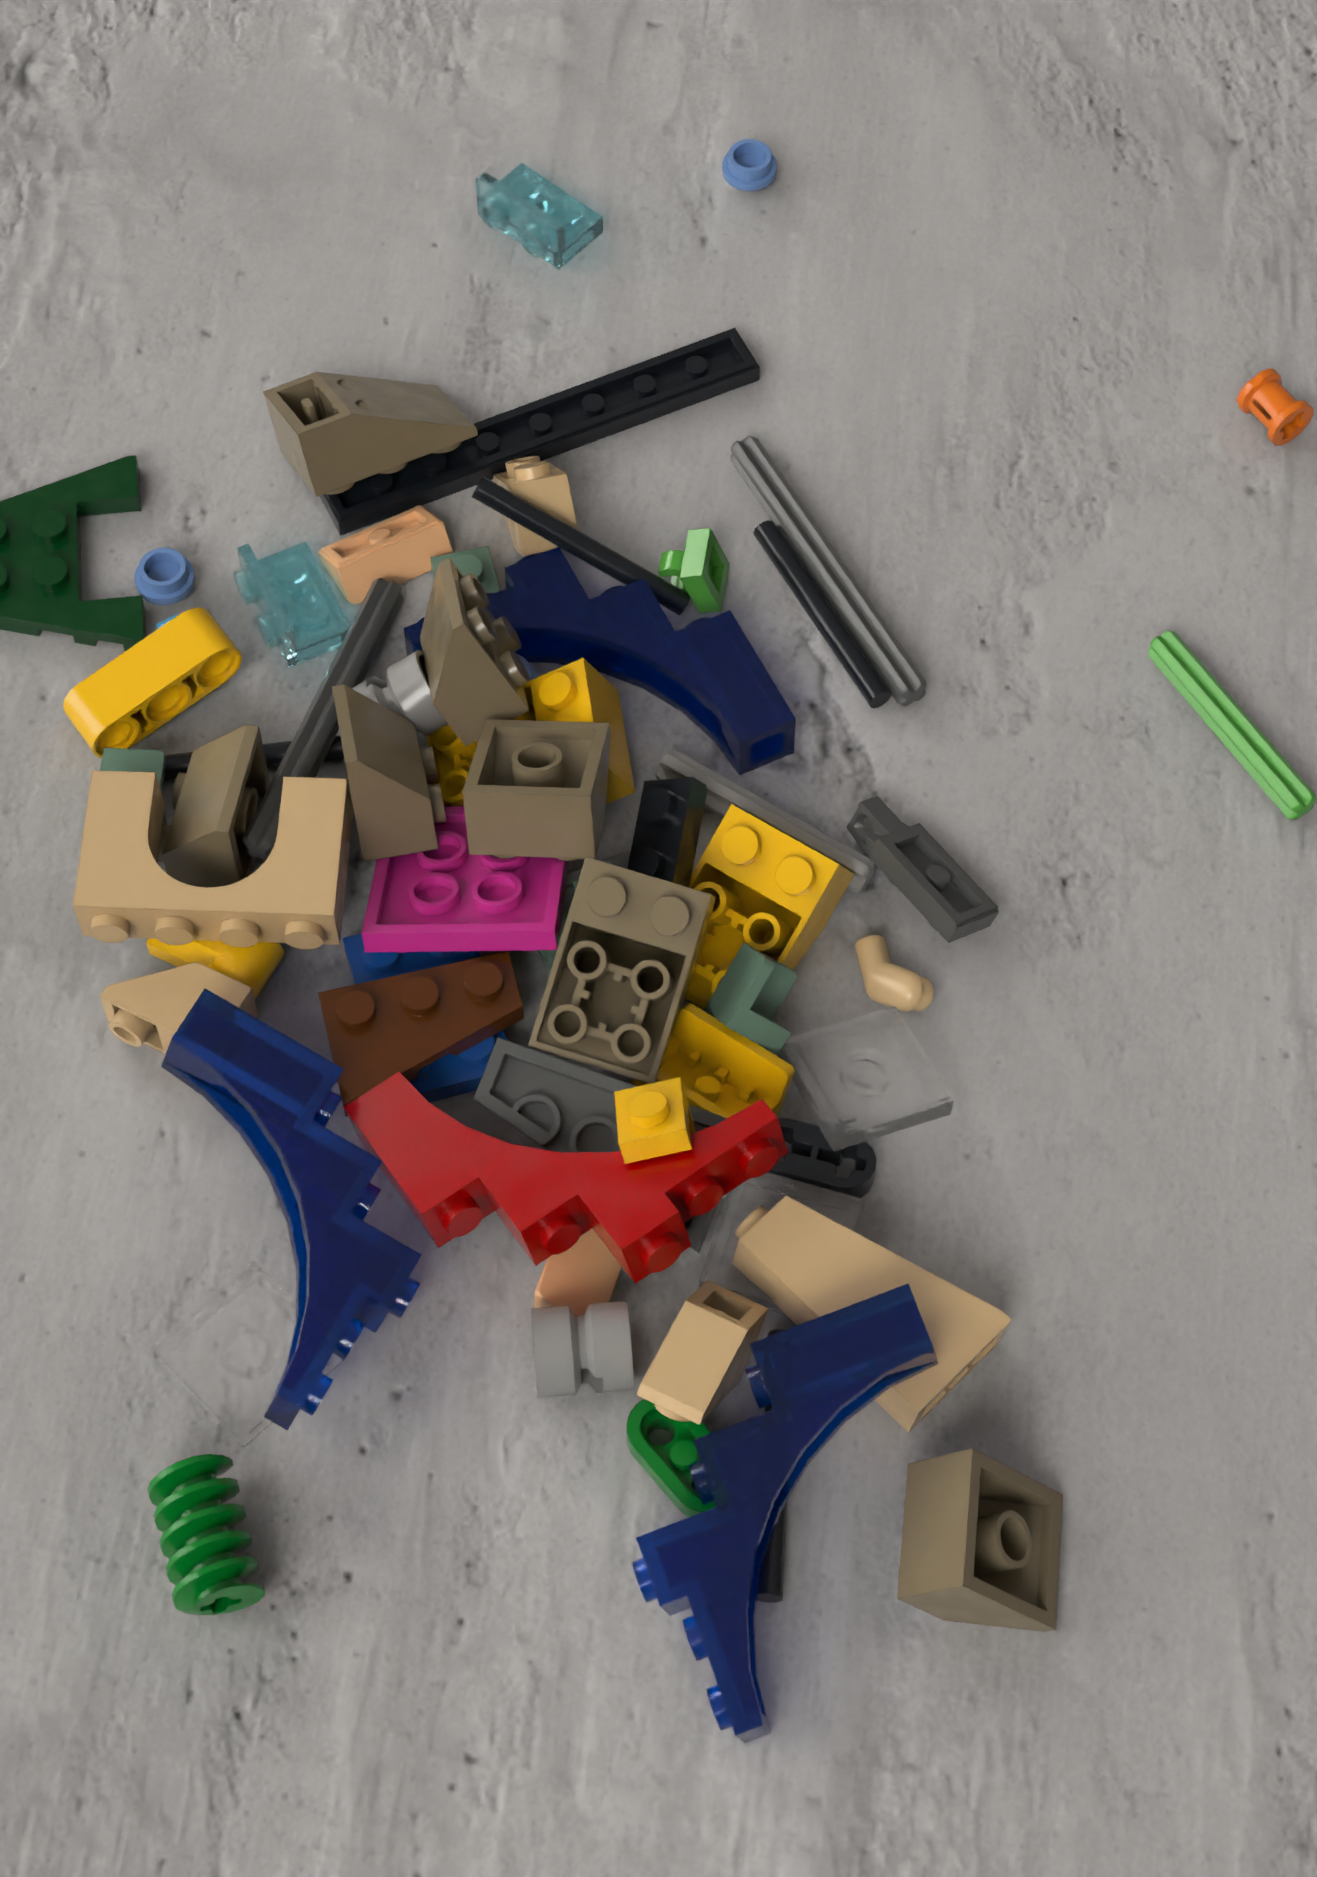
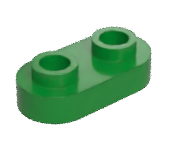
M645 1399L639 1401L628 1416L626 1428L627 1445L633 1457L674 1505L687 1517L697 1521L710 1522L721 1519L729 1514L738 1502L741 1489V1472L735 1459L703 1423L698 1425L692 1421L680 1422L662 1415L655 1408L654 1403ZM662 1428L670 1431L674 1438L666 1445H657L649 1439L648 1435L653 1430ZM708 1479L718 1486V1491L710 1497H703L693 1490V1485L699 1480Z

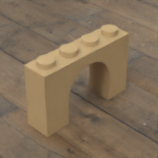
M92 770L73 900V909L83 936H91L107 943H119L128 938L157 939L170 945H185L192 942V940L222 941L234 947H250L257 942L286 943L291 947L305 950L318 948L322 944L340 945L353 817L348 779L283 777L277 837L266 861L255 872L238 882L221 887L205 888L182 883L172 878L158 865L165 803L156 772Z

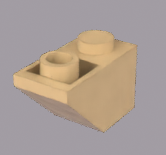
M529 456L506 462L507 472L492 475L493 481L496 484L578 530L568 477L564 471L548 461H540L539 456ZM505 517L514 549L522 556L560 548Z
M198 962L108 985L100 995L109 1023V1029L120 1040L135 1047H140L144 1043L163 1052L173 1065L185 1072L196 1073L200 1070L217 1079H220L259 1020L251 987Z
M708 1280L705 1281L683 1304L639 1386L637 1396L654 1403L655 1408L662 1415L680 1422L692 1421L700 1425L742 1380L768 1308Z

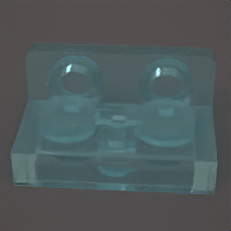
M523 163L518 165L500 181L487 172H483L476 178L478 215L492 229L501 230L519 242L530 255L541 257L558 270L603 233V217Z
M307 542L257 560L249 543L237 547L241 569L233 572L234 581L246 606L253 603L256 604L260 612L256 616V622L269 650L278 647L290 668L340 647L351 624Z

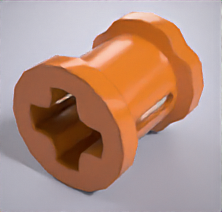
M1266 369L1259 372L1244 385L1236 400L1238 407L1245 414L1253 413L1268 429L1267 437L1275 446L1284 445L1296 438L1307 427L1313 416L1314 409L1305 400L1297 401L1282 386L1281 375L1275 369Z

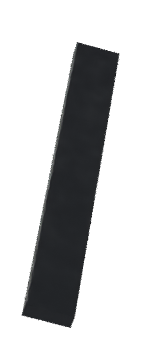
M733 328L476 422L474 425L477 428L478 435L462 441L452 451L440 454L430 453L409 461L403 469L397 472L375 474L354 482V485L345 492L334 495L323 494L320 495V498L341 536L398 515L418 505L422 506L476 486L483 476L492 480L493 474L507 472L505 463L508 461L529 456H539L540 461L759 381L760 367L737 330Z

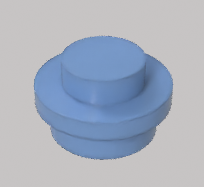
M745 139L733 144L722 163V174L726 182L732 187L743 191H757L769 186L774 181L777 173V162L770 148L765 143L754 139Z
M157 548L151 550L142 557L136 569L135 584L137 591L142 595V598L153 604L169 605L177 603L187 597L194 587L195 574L193 566L187 558L174 549Z

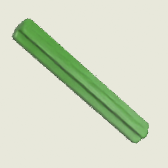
M1168 630L1162 635L1155 637L1151 641L1150 649L1148 650L1150 659L1281 812L1290 820H1297L1310 812L1317 799L1314 791L1178 634Z

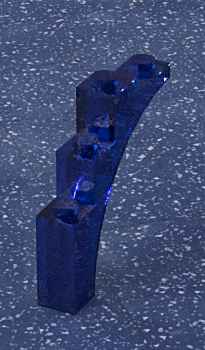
M560 547L539 555L526 556L516 564L505 567L506 589L496 593H486L490 605L487 606L495 619L502 616L506 617L520 639L522 648L517 650L516 654L522 656L530 663H556L561 665H567L584 658L598 672L648 691L681 711L716 743L739 775L794 753L796 718L731 610L711 618H699L688 624L685 628L675 631L645 579L626 586L611 587L600 596L589 599ZM425 617L417 623L404 628L407 656L417 650L422 651L420 634Z
M205 988L172 1037L161 1067L202 1095L238 1131L267 1174L286 1219L296 1267V1322L285 1371L264 1417L288 1431L300 1410L313 1416L333 1379L323 1374L322 1371L332 1354L345 1360L364 1327L376 1333L388 1313L398 1318L402 1317L421 1284L409 1277L421 1254L363 1221L381 1191L380 1188L370 1182L382 1160L326 1128L343 1099L333 1090L344 1069Z
M909 1283L750 1343L756 1365L745 1369L747 1379L759 1409L772 1405L773 1410L693 1440L700 1461L689 1464L694 1484L703 1505L715 1501L717 1507L636 1537L643 1558L633 1561L632 1565L645 1601L648 1603L657 1599L659 1606L669 1616L691 1608L693 1616L683 1619V1626L696 1660L699 1661L708 1657L717 1682V1685L706 1689L713 1714L721 1731L732 1727L735 1736L743 1743L771 1734L757 1673L755 1615L763 1562L784 1505L808 1464L847 1420L889 1388L939 1364Z

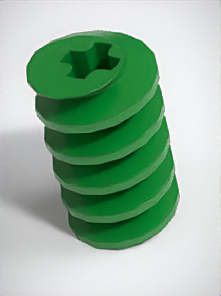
M197 1455L178 1461L157 1474L151 1480L147 1489L151 1503L157 1506L153 1515L157 1529L163 1532L159 1541L163 1555L169 1558L165 1567L169 1582L176 1585L171 1594L176 1609L186 1614L218 1615L231 1613L247 1608L261 1601L265 1596L262 1584H242L241 1582L254 1575L259 1570L257 1559L254 1557H235V1554L247 1549L253 1541L249 1531L229 1530L241 1523L246 1518V1513L243 1505L223 1504L240 1492L236 1479L216 1478L234 1466L232 1459L224 1455Z

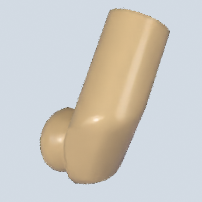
M870 935L861 938L855 943V951L865 991L870 999L905 1012L911 1010L922 1011L931 1004L934 997V988L931 981L926 977L919 976L915 971L892 964L886 939L883 936Z

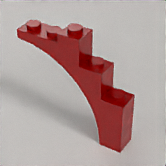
M399 1071L343 1107L361 1143L438 1248L455 1237H461L470 1233L479 1225L482 1219L495 1211L536 1266L552 1255L567 1251L578 1241L581 1235L593 1229L635 1284L651 1273L667 1269L675 1263L683 1251L692 1246L684 1222L693 1216L703 1215L711 1211L724 1195L748 1179L764 1175L774 1167L779 1158L788 1153L778 1117L763 1099L716 1125L691 1133V1150L628 1164L624 1163L621 1151L555 1152L510 1144L466 1127L429 1103Z

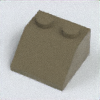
M346 685L332 686L363 862L438 849L434 823L446 822L440 784L427 786L438 783L432 746L419 747L415 723Z
M485 719L462 791L469 855H493L498 858H513L516 856L547 857L564 861L585 859V856L596 859L606 817L610 723Z
M246 724L193 750L187 773H179L177 775L172 795L175 813L171 825L164 824L162 826L158 861L164 862L166 872L172 878L188 885L208 888L233 884L251 874L255 858H252L245 852L246 845L243 843V836L270 785L259 726Z
M973 1448L908 1463L897 1599L944 1621L1042 1632L1056 1630L1063 1494Z

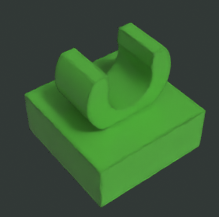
M711 528L688 530L685 550H669L662 553L658 574L660 577L671 576L670 583L689 594L699 614L722 611L730 563Z

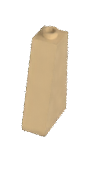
M787 1195L770 1211L763 1205L756 1208L747 1216L735 1232L739 1240L732 1263L908 1433L1001 1341L1012 1321L1002 1310Z

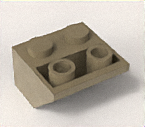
M449 557L438 565L420 634V641L432 703L463 744L468 746L479 739L485 719L513 720L529 711L524 684L528 683L530 678L525 666L516 654V651L522 648V645L511 623L504 616L495 619L487 608L490 602L479 580L473 573L463 576Z

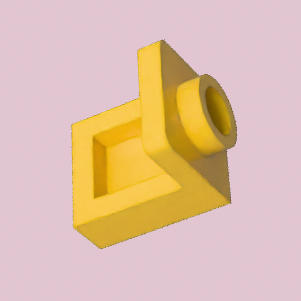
M680 1077L614 1092L618 1144L625 1164L692 1149L690 1134L695 1132V1126Z

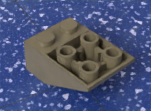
M314 372L263 391L281 453L316 497L323 494L334 495L345 492L354 485V482L378 473L390 474L403 469L409 461L430 453L440 454L452 451L462 441L478 435L476 426L437 385Z
M585 856L528 1046L643 1082L655 1083L699 957L716 898L706 892Z

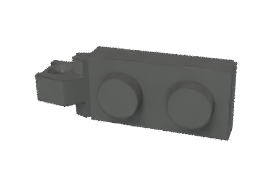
M878 796L859 803L855 814L846 828L866 855L888 877L889 881L905 895L948 943L985 929L992 924L999 912L997 910L998 906L920 823L913 826L902 823Z

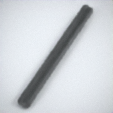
M748 436L742 441H736L731 446V462L779 529L895 701L902 706H908L914 701H919L925 695L926 680L765 448L753 436Z
M379 578L371 584L243 836V843L246 845L245 852L252 858L259 857L266 860L274 847L278 831L283 777H316L339 731L332 686L346 685L353 688L363 682L403 602V596L400 593L402 588L396 581L388 582Z

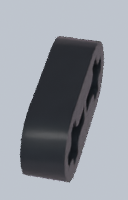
M778 1118L785 1142L792 1144V1153H788L784 1162L777 1161L771 1170L760 1176L763 1180L774 1185L842 1202L861 1199L870 1191L874 1184L876 1156L873 1148L864 1139L852 1134L794 1119ZM843 1158L855 1160V1170H852L848 1179L836 1176L837 1166L841 1165Z

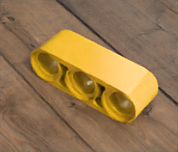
M206 608L188 609L78 683L65 697L63 709L92 752L99 758H102L104 748H131L228 681L241 665V652Z

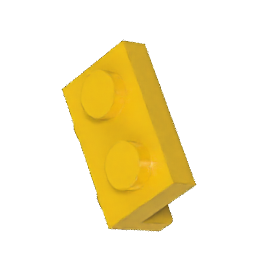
M689 1003L679 1012L656 1082L680 1077L689 1105L725 1118H729L761 1099L778 1116L795 1069L788 1062L726 1027L715 1017L694 1004ZM634 1078L632 1081V1085L635 1086L650 1084Z

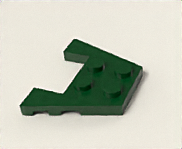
M136 455L120 458L0 501V630L39 637L43 630L72 635L74 642L79 644L96 646L98 640L123 644L124 651H127L146 638V613L142 595L82 601L80 518L82 516L141 511L140 471Z

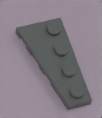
M498 1037L474 1099L546 1150L555 1152H615L621 1150L618 1144L614 1092L637 1086ZM689 1105L695 1132L727 1119ZM718 1204L711 1211L703 1215L693 1216L684 1222L692 1245L690 1248L697 1253L701 1251Z

